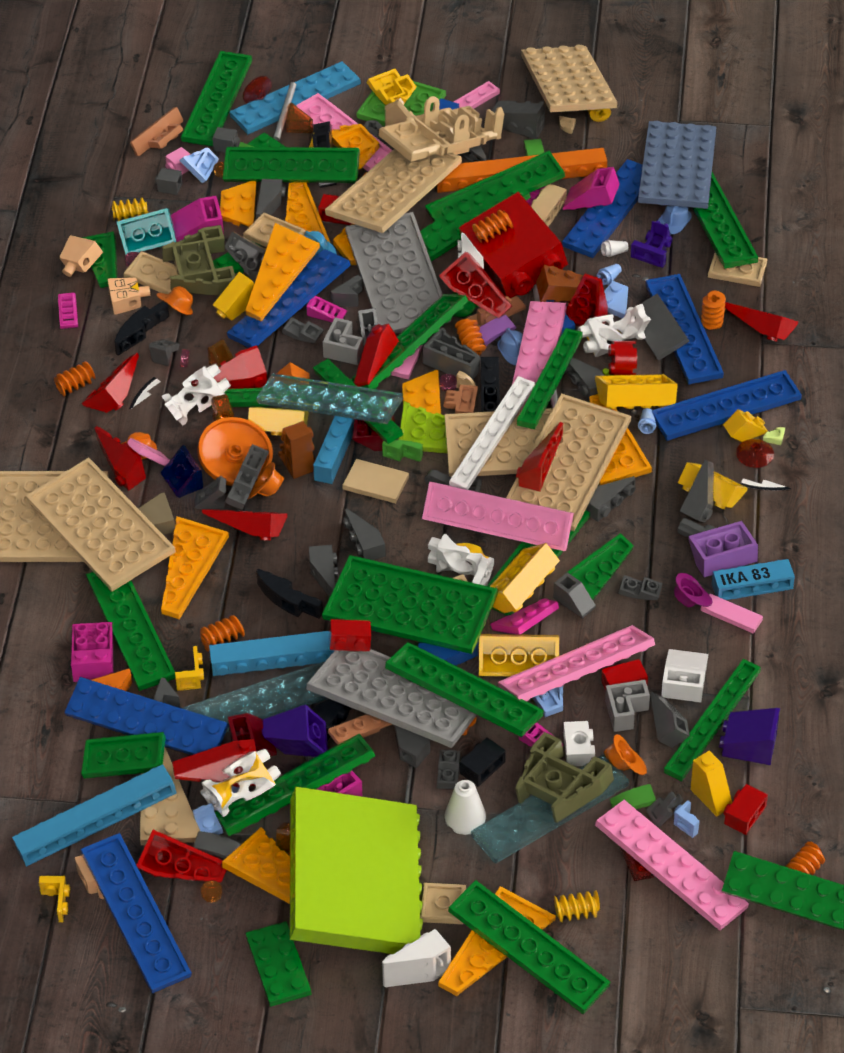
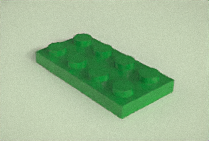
M164 732L88 739L85 742L81 775L86 779L146 773L152 768L163 764L166 736Z
M287 921L245 933L270 1007L312 995L294 941L290 940V930Z

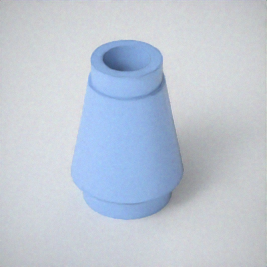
M619 264L602 268L598 271L597 278L602 279L603 285H609L621 273L622 269Z
M650 408L642 410L638 422V428L644 434H651L656 429V421Z

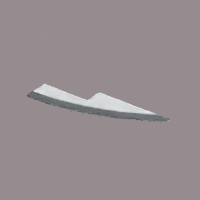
M155 377L149 380L136 394L129 409H132L149 397L151 394L147 391L161 381Z
M743 478L740 483L745 487L759 490L791 489L767 480H763L762 484Z

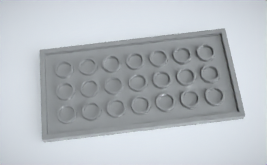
M405 213L384 233L356 224L345 227V232L372 309L376 308L378 324H389L395 334L402 333L443 295L414 213Z
M372 649L370 651L335 650L307 683V690L450 748L455 745L477 716L467 709L385 668V664L391 657Z

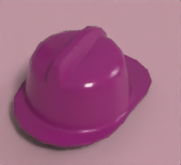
M686 573L677 574L674 595L680 603L686 607H693L696 604L703 607L712 605V598L695 578Z

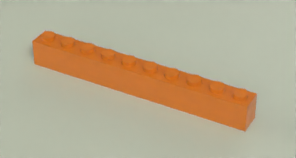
M604 148L552 153L565 172V177L562 179L585 177L597 169L607 168ZM538 155L461 163L436 185L437 193L459 191Z

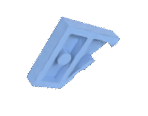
M207 147L191 155L184 156L179 161L201 183L207 181L219 158Z
M612 281L604 291L608 313L623 319L627 310L628 287Z
M563 686L551 689L543 695L533 697L537 706L544 710V717L563 711Z

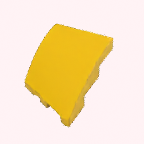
M396 69L369 78L366 82L385 105L399 98L405 104L416 89L409 75L400 76Z

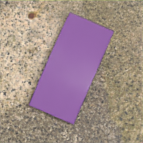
M503 315L479 327V332L482 334L484 345L487 346L499 336L501 337L507 328L515 330L516 326L507 315Z

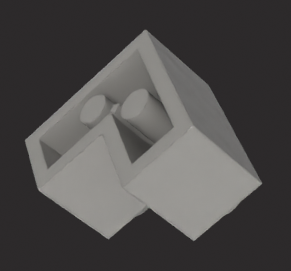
M335 317L323 340V357L358 365L364 350L363 337L353 335L352 321Z
M646 680L606 686L605 702L614 732L634 729V712L649 710L650 694Z

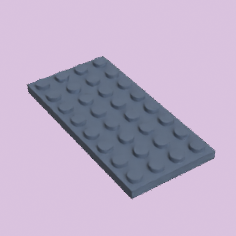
M649 121L638 203L708 209L716 126Z

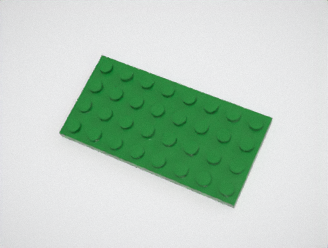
M349 555L322 613V617L324 620L329 621L331 619L366 620L371 622V631L473 654L497 597L498 589Z

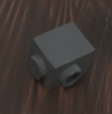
M217 127L213 136L214 151L226 153V147H239L240 138L237 136V130Z
M161 168L159 174H156L155 177L158 192L178 195L183 184L182 172Z

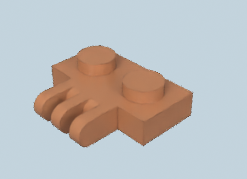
M460 384L459 391L447 390L443 406L447 409H455V414L474 413L478 386Z

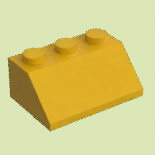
M250 407L248 420L258 425L263 431H270L271 435L281 436L282 430L285 427L304 421L307 425L309 410Z
M686 463L678 481L679 484L683 485L682 489L690 491L702 466L701 464ZM714 471V505L721 509L726 507L733 508L747 492L748 488Z

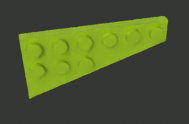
M404 401L400 426L403 436L399 437V440L423 444V452L447 453L445 415L427 412L422 407H412L410 403Z

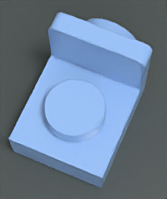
M687 800L683 805L680 804L675 809L674 825L693 838L698 834L699 820L696 816L690 814L691 802Z
M212 803L202 805L193 810L194 819L200 831L217 835L223 833Z

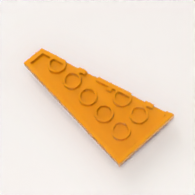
M176 516L172 544L176 552L170 555L168 575L166 576V587L161 612L163 615L180 620L229 538V533Z

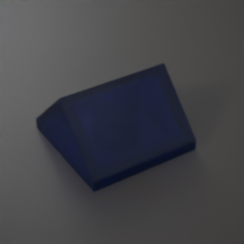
M182 445L161 471L162 476L178 498L203 488L202 470L187 448Z

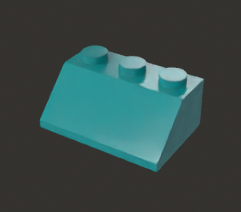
M169 208L117 221L126 256L177 242Z

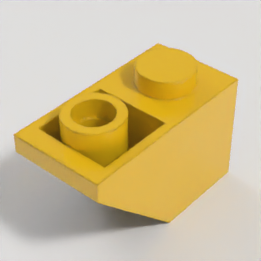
M739 409L723 424L730 436L741 442L768 432L764 426L765 422L760 417H754L748 411L743 412Z

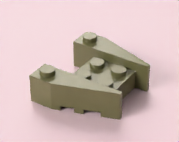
M221 225L202 228L194 235L189 234L184 236V239L179 242H172L162 247L163 262L174 260L178 274L170 276L171 290L174 287L180 286L184 287L189 293L220 296L234 279L233 266L215 269L211 254L225 252V238Z
M544 732L533 744L530 750V757L526 760L522 777L520 776L515 789L520 805L523 804L530 794L552 804L554 822L558 823L600 796L613 782L614 777L611 764L595 756L583 770L561 760L564 756L561 739Z

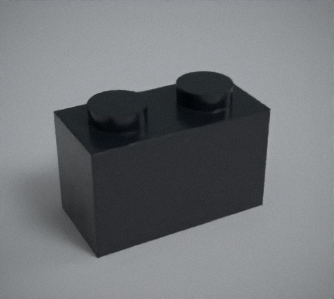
M488 737L485 738L482 742H478L468 755L465 754L461 758L460 774L479 787L505 763L506 750Z

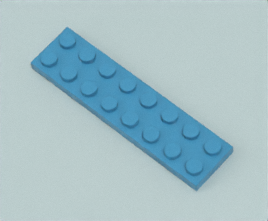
M342 61L294 82L297 85L287 117L294 114L292 107L319 93L326 99L360 85V78ZM289 85L231 110L230 117L247 135L279 121Z

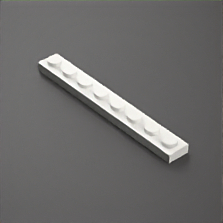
M520 376L516 378L450 479L449 486L467 490L470 488L529 397L535 382Z

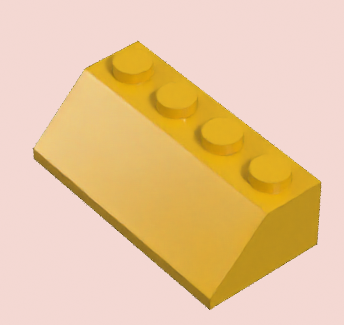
M664 374L595 376L599 401L608 409H617V407L634 409L635 406H641L642 408L658 406L662 408L676 403L677 383Z
M547 543L522 549L490 585V587L498 589L497 597L492 607L503 613L517 612L523 607L522 603L534 594L535 588L544 583V578L555 570L556 564L560 561Z
M481 634L479 637V676L511 677L558 657L559 635Z

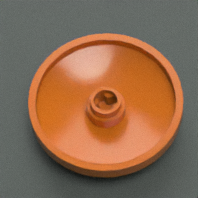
M226 417L212 422L205 428L200 437L197 452L200 464L213 479L222 476L226 479V485L233 486L252 444L269 451L259 476L264 468L272 462L273 448L267 434L255 423L243 418Z

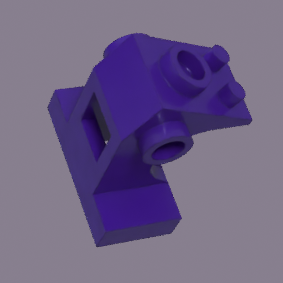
M657 220L651 223V230L646 234V243L633 241L631 244V257L663 268L666 264L667 251L665 250L671 246L672 238L668 224H661Z

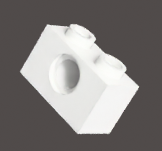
M588 721L564 722L563 737L566 762L575 767L586 766L591 758L595 756V746L590 743V741H593V729H589Z

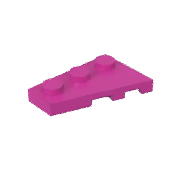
M547 598L540 599L538 602L512 615L490 623L492 631L521 635L559 609L558 602Z

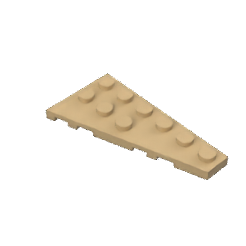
M164 748L163 765L172 778L177 793L141 810V845H146L153 829L183 843L195 842L197 833L200 831L180 781L174 778L172 762L166 748Z

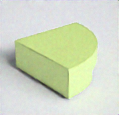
M777 427L776 430L766 432L763 442L781 445L785 427Z

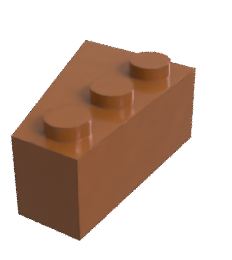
M544 265L536 281L540 302L554 300V302L568 301L569 304L584 275L570 270H561L555 266Z
M304 421L283 428L281 440L284 442L279 446L282 451H279L278 455L293 479L314 472L313 464L315 463L313 451L315 448L312 442L314 434L311 427H307Z

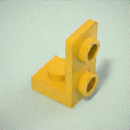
M193 646L195 670L175 672L177 691L201 688L200 680H204L203 668H199V665H202L203 661L202 653H198L197 646Z
M40 876L39 886L41 895H59L57 915L59 922H64V915H68L66 897H70V884H66L65 876Z

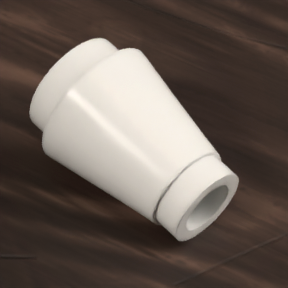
M606 240L601 244L603 256L612 257L628 251V243L626 241Z

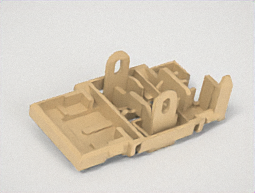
M431 96L425 102L424 114L406 118L405 122L381 127L378 135L411 162L435 154L440 156L444 155V153L458 155L469 152V148L480 146V143L484 145L489 140L501 139L504 112L502 107H498L495 113L488 109L485 125L482 128V118H479V112L471 106L453 110L451 108L439 110V99ZM434 103L433 110L430 111V105Z

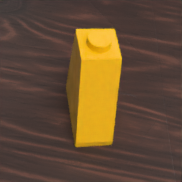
M238 272L214 302L213 306L217 310L216 314L222 319L226 317L232 321L246 311L255 283L241 272Z
M709 750L693 760L690 790L717 817L724 812L727 804H732V799L723 764Z

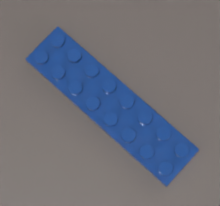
M629 159L624 162L616 173L620 184L612 204L588 208L562 241L563 247L591 258L595 257L601 249L602 242L608 240L638 201L643 164Z
M326 249L322 250L307 263L262 321L246 315L226 332L228 338L248 348L258 346L350 267V261Z
M676 274L646 280V288L650 297L658 293L690 341L674 351L688 385L723 378L724 372L681 275Z
M786 370L658 408L652 410L658 428L666 441L723 424L737 409L743 412L748 411L753 415L801 400L802 394Z
M82 677L79 678L64 712L66 716L126 735L164 732L166 736L165 747L190 755L220 746L229 726L227 722Z
M118 833L82 848L81 854L151 993L191 977L192 973L121 834Z

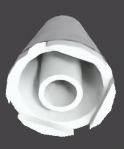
M461 780L455 785L447 805L445 822L457 834H473L481 826H484L486 811L475 784L469 780Z

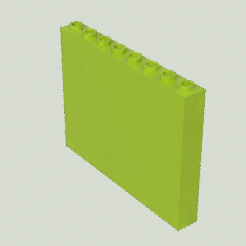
M295 787L290 798V940L395 954L406 944L413 943L421 937L420 931L423 927V919L420 918L422 901H420L419 896L422 891V883H419L421 865H418L421 849L418 848L420 831H417L420 814H417V805Z

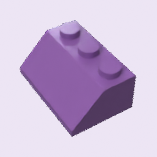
M742 521L688 536L696 566L703 577L713 575V571L737 568L758 561V544Z

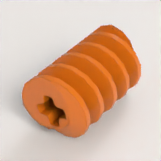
M498 210L497 215L492 213L491 219L485 217V222L480 220L478 222L479 226L477 224L472 225L473 231L480 243H482V239L488 242L487 236L494 239V232L501 235L500 229L506 232L507 225L511 229L513 228L512 222L504 210Z
M713 290L703 298L701 322L706 329L714 330L723 325L726 298L722 292Z
M462 319L455 324V328L457 329L461 345H466L480 356L487 347L483 345L484 340L479 332L480 328L477 326V320Z
M85 361L82 362V365L78 364L75 368H69V371L65 370L62 374H57L54 377V382L58 391L64 397L66 396L65 390L72 393V387L76 391L79 390L78 384L85 387L84 381L91 384V378L95 379V374L90 364Z
M234 615L229 616V619L223 618L222 622L216 621L215 625L209 624L207 628L202 627L200 630L201 641L207 652L210 651L209 645L217 644L216 642L223 644V639L231 643V636L235 640H238V633L242 637L245 636L242 624Z
M808 841L785 867L814 875L815 870H818L820 865L825 863V858L820 847L814 842Z

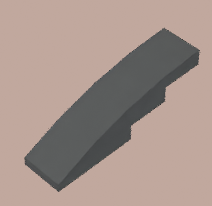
M251 445L225 503L243 510L269 451L256 445Z

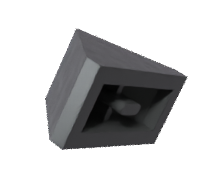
M376 308L358 311V329L360 337H363V347L372 331L371 329L378 325Z

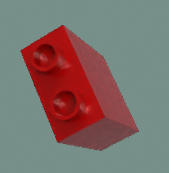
M519 192L459 227L460 233H464L483 256L484 271L505 297L512 298L517 295L527 294L536 284L544 265L555 266L561 270L568 265L561 241ZM498 210H504L508 214L513 228L511 229L507 225L506 232L500 229L501 235L494 232V239L487 236L488 242L482 239V243H480L473 231L472 225L477 224L479 226L478 222L480 220L485 222V217L491 219L492 213L497 215Z

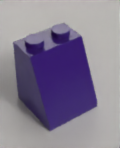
M306 704L263 719V737L286 755L317 757L328 751L326 722Z
M780 708L730 712L729 720H724L723 732H726L725 736L720 738L719 748H723L722 757L771 765Z

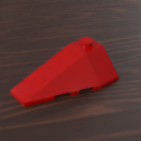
M468 252L463 253L439 275L452 291L459 295H465L469 301L497 318H500L513 307L480 264Z
M725 302V308L759 333L767 335L768 340L776 342L778 338L785 340L798 325V321Z
M202 509L203 514L252 536H260V540H271V537H278L288 514Z
M254 739L232 741L173 761L174 778L200 782L202 779L217 783L224 781L230 777L227 773L223 772L226 767L249 752H257ZM241 766L234 769L235 774L243 771ZM234 783L232 786L239 787V784Z
M154 829L137 863L139 870L156 877L221 883L227 871L222 868L223 860Z

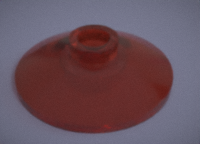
M266 76L253 79L244 89L243 100L249 103L254 100L263 99L271 89V80Z
M760 439L743 441L738 446L736 452L738 460L752 468L765 467L774 458L772 446Z

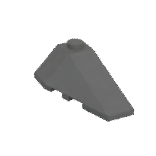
M232 231L225 248L234 260L241 265L246 275H249L255 283L266 249Z

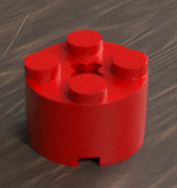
M613 341L608 346V356H611V362L608 364L609 374L636 375V373H633V370L637 369V348H633L636 341Z

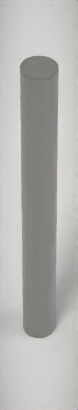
M291 82L275 130L273 138L277 141L280 140L297 84Z

